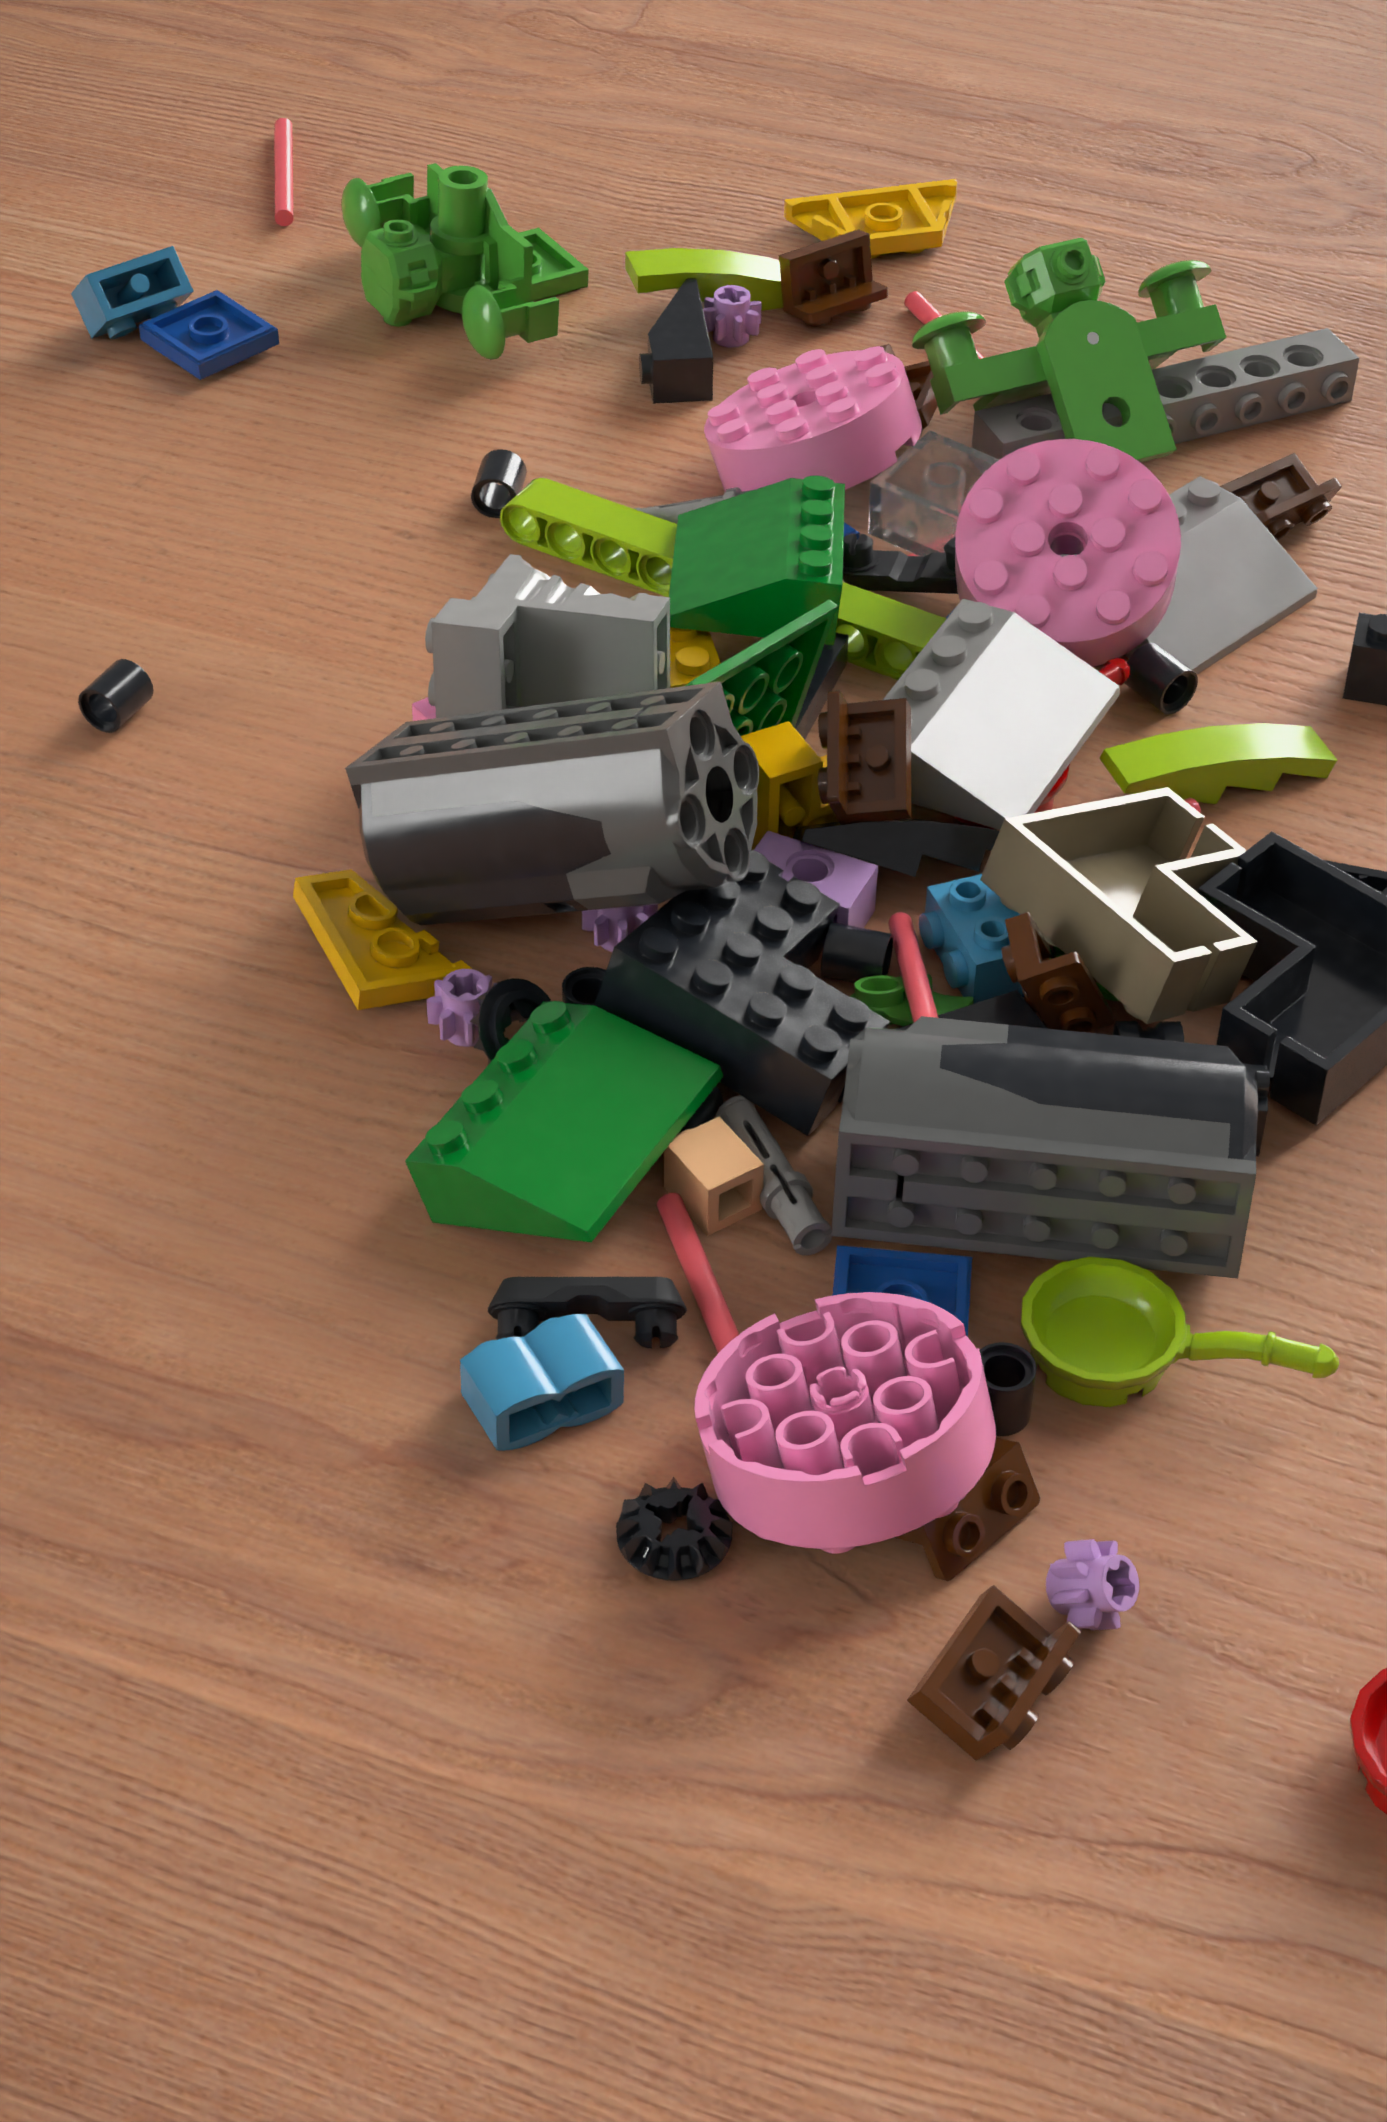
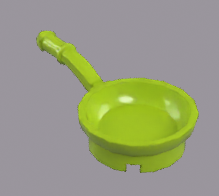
M1085 1257L1058 1263L1037 1276L1022 1298L1021 1328L1031 1348L1030 1354L1036 1362V1367L1039 1364L1040 1369L1047 1374L1046 1384L1058 1395L1082 1405L1114 1407L1127 1404L1128 1395L1137 1393L1142 1389L1143 1397L1155 1389L1165 1370L1172 1363H1176L1178 1359L1189 1358L1191 1361L1251 1359L1261 1361L1263 1366L1273 1364L1313 1374L1312 1378L1318 1379L1326 1378L1336 1373L1339 1367V1358L1330 1347L1321 1343L1318 1347L1277 1337L1276 1333L1271 1331L1268 1332V1335L1238 1331L1192 1334L1190 1333V1325L1185 1323L1186 1314L1174 1291L1151 1271L1121 1259Z

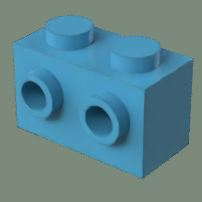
M170 246L87 274L72 291L71 295L91 339L108 333L109 338L112 340L137 329L136 323L152 319L181 306L194 290L174 246Z
M982 874L928 886L925 913L919 916L920 935L924 945L928 949H934L943 963L944 974L951 988H958L963 997L972 996L974 1004L1018 990L1024 998L1022 986L1019 982H1012L1002 956V947L1010 945L1005 919L1020 914L1002 904L1000 897L980 880Z

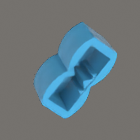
M572 1314L550 1318L539 1324L524 1337H507L486 1341L460 1360L461 1394L494 1447L499 1451L528 1446L552 1434L559 1427H572L595 1421L611 1413L624 1403V1369L587 1314Z

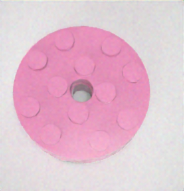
M880 346L826 355L824 350L816 349L801 354L796 358V363L778 370L776 368H764L752 373L747 378L749 384L737 390L719 405L709 410L708 419L704 426L705 437L724 491L726 492V489L734 487L740 488L742 492L756 490L789 478L804 479L808 476L827 477L835 483L845 484L846 490L891 467L897 462L895 451L903 444L905 446H914L922 432L921 419L902 361L896 356L886 353L884 348Z
M1056 439L1020 448L1006 455L986 470L975 482L961 507L955 539V574L960 601L967 599L974 602H982L989 606L1015 612L1092 667L1105 664L1110 659L1119 658L1140 645L1154 631L1171 602L1181 549V532L1175 506L1162 483L1147 467L1132 456L1106 444L1081 439Z
M872 1292L847 1293L814 1299L816 1311L796 1316L779 1323L774 1313L744 1330L717 1354L704 1372L698 1385L694 1410L717 1497L724 1509L735 1521L765 1540L790 1546L817 1548L827 1553L839 1554L850 1551L856 1546L881 1542L903 1535L936 1518L947 1516L957 1508L959 1501L974 1488L990 1463L996 1441V1426L979 1348L976 1349L971 1340L966 1336L964 1324L958 1318L932 1303L904 1295Z

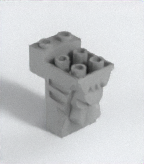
M510 554L498 570L489 576L486 585L476 597H472L471 600L450 598L436 617L431 618L427 625L425 645L427 652L433 653L434 668L429 681L428 700L430 705L436 708V718L670 688V597L653 596L647 593H638L631 598L621 597L613 593L600 594L590 585L580 583L576 588H570L563 583L560 576L553 575L550 578L545 573L534 569L522 559L521 555Z

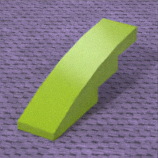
M667 248L625 252V269L638 294L677 289L678 291L686 279L696 278L701 302H704L706 297L714 298V292L722 286L736 285L744 287L750 292V302L761 301V311L783 308L778 260L714 249Z
M1269 723L1217 725L1158 734L1106 748L1099 758L1125 794H1136L1168 787L1183 800L1193 798L1197 802L1217 804L1227 786L1272 791L1282 773L1328 778L1338 761L1311 726Z

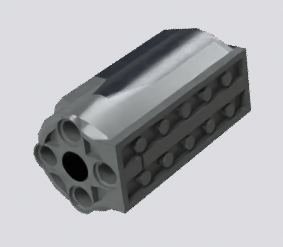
M721 682L405 722L345 768L359 809L360 834L366 861L383 892L410 921L419 925L661 904L685 891L717 888L728 882L740 881L748 873L750 851L757 827L759 766L754 750L748 743L742 740L733 726Z
M921 1016L906 1030L866 1027L850 1040L838 1135L831 1236L1065 1261L1085 1257L1121 1259L1144 1269L1238 1279L1256 1179L1257 1081L1227 1046Z

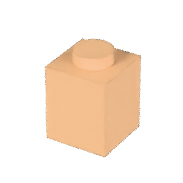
M720 1116L695 1128L682 1131L665 1149L664 1188L668 1193H678L681 1195L689 1216L707 1236L762 1210L760 1194L763 1189L764 1164Z

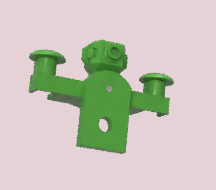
M436 163L427 165V196L414 199V175L412 173L381 179V182L367 185L360 178H354L346 184L343 190L341 210L344 224L354 242L362 247L361 281L365 298L383 316L384 322L388 325L396 327L406 326L414 318L431 314L437 305L443 309L462 314L464 330L472 347L482 357L494 360L502 355L505 347V338L519 335L527 343L558 335L559 299L552 297L537 302L533 301L588 287L589 269L540 228L518 233L508 224L492 190L488 187L487 174L478 168L452 166L442 169Z
M1077 238L1041 246L1025 254L1011 267L1004 281L1011 305L1019 309L1025 323L1036 327L1039 337L1036 346L979 359L971 334L984 327L986 320L978 313L960 311L942 315L926 323L914 335L912 347L915 349H925L934 376L930 382L940 415L948 413L961 401L978 397L981 398L973 404L975 411L1052 394L1065 439H1081L1106 444L1123 451L1139 462H1145L1169 456L1177 450L1152 369L1158 367L1178 350L1201 345L1203 353L1208 352L1227 337L1216 304L1204 307L1197 282L1205 278L1212 271L1205 262L1197 260L1178 261L1163 266L1147 276L1139 287L1138 295L1142 298H1151L1157 318L1136 322L1135 317L1120 307L1108 302L1098 301L1103 290L1102 287L1106 282L1099 258L1091 254L1087 240ZM1103 403L1113 404L1119 409L1122 415L1121 427L1112 426L1105 421L1102 415Z

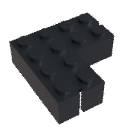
M1271 831L1239 856L1238 865L1231 862L1198 888V893L1257 941L1243 972V975L1253 980L1254 983L1223 1007L1216 1045L1227 1046L1242 1064L1267 1066V1071H1270L1271 1090L1269 1097L1317 1126L1387 1065V896Z
M751 850L750 865L744 879L737 882H728L717 888L685 891L673 897L618 943L613 949L594 1005L720 1065L724 1075L719 1081L720 1083L806 1136H809L835 1109L837 1102L841 1103L843 1101L851 1038H854L866 1027L887 1029L890 1021L870 1010L862 1001L847 996L817 978L808 969L820 956L828 929L834 921L840 903L824 895L815 885L807 881L799 880L796 877L791 878L789 881L783 879L781 876L784 870L769 862L761 853Z

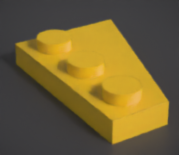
M352 869L295 878L293 898L357 1010L434 997V982L436 980L443 981L446 975L455 970L472 969L462 960L452 963L438 952L439 941L426 930L416 933L397 918V906Z

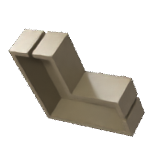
M1168 787L1006 818L980 879L1000 897V901L1007 908L1019 914L1029 911L1049 944L1058 947L1065 954L1071 952L1079 953L1094 981L1100 983L1120 1000L1129 1014L1143 1020L1146 1024L1183 1015L1186 1010L1195 1012L1229 1003L1257 944L1255 939L1198 893L1200 886L1231 862L1238 865L1239 856L1247 850L1212 823L1204 826L1191 858L1186 859L1204 816Z

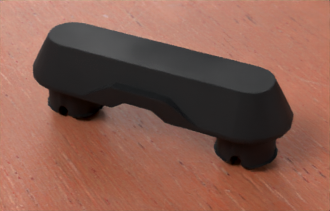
M849 534L844 537L843 581L867 591L958 594L955 574L956 537L944 545L945 553L931 552L924 557L907 556L901 551L873 550L872 538L861 534L859 539H857L856 534Z
M510 1277L502 1281L488 1307V1313L498 1320L497 1340L507 1337H524L539 1325V1321H545L550 1318L572 1314H598L607 1321H635L634 1340L645 1348H652V1339L654 1337L660 1339V1348H667L675 1343L679 1338L677 1336V1320L682 1318L687 1312V1308L673 1281L665 1277Z

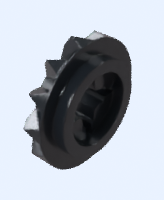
M512 978L493 983V987L488 992L477 997L480 1004L479 1013L470 1020L471 1023L478 1027L480 1038L474 1048L485 1052L489 1065L496 1057L499 1049L510 1041L508 1037L505 1038L504 1036L505 1028L515 1021H519V1023L527 1021L531 1013L543 1002H551V999L539 986L525 979Z
M673 1477L667 1487L655 1489L645 1483L637 1498L624 1500L620 1518L616 1523V1537L622 1555L638 1571L662 1580H687L711 1571L725 1558L732 1542L733 1522L730 1521L727 1511L719 1499H713L708 1495L703 1483L690 1489L681 1487ZM687 1516V1530L677 1528L671 1535L667 1534L661 1542L662 1522L671 1524L677 1517Z

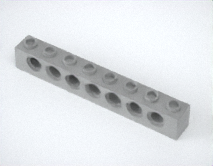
M1326 328L1152 369V373L1174 443L1178 444L1352 401L1359 357L1332 331ZM1052 394L975 411L971 456L984 471L988 470L994 463L1006 455L1025 446L1047 440L1065 439ZM1103 403L1102 415L1105 421L1112 426L1121 427L1122 415L1119 409L1113 404Z

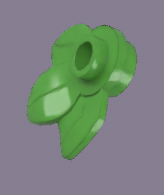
M927 974L930 988L932 991V977L930 974ZM869 976L855 982L854 993L850 997L862 1001L870 1010L889 1020L888 1025L906 1026L913 1024L902 976ZM932 991L938 1015L974 1004L972 996H950Z

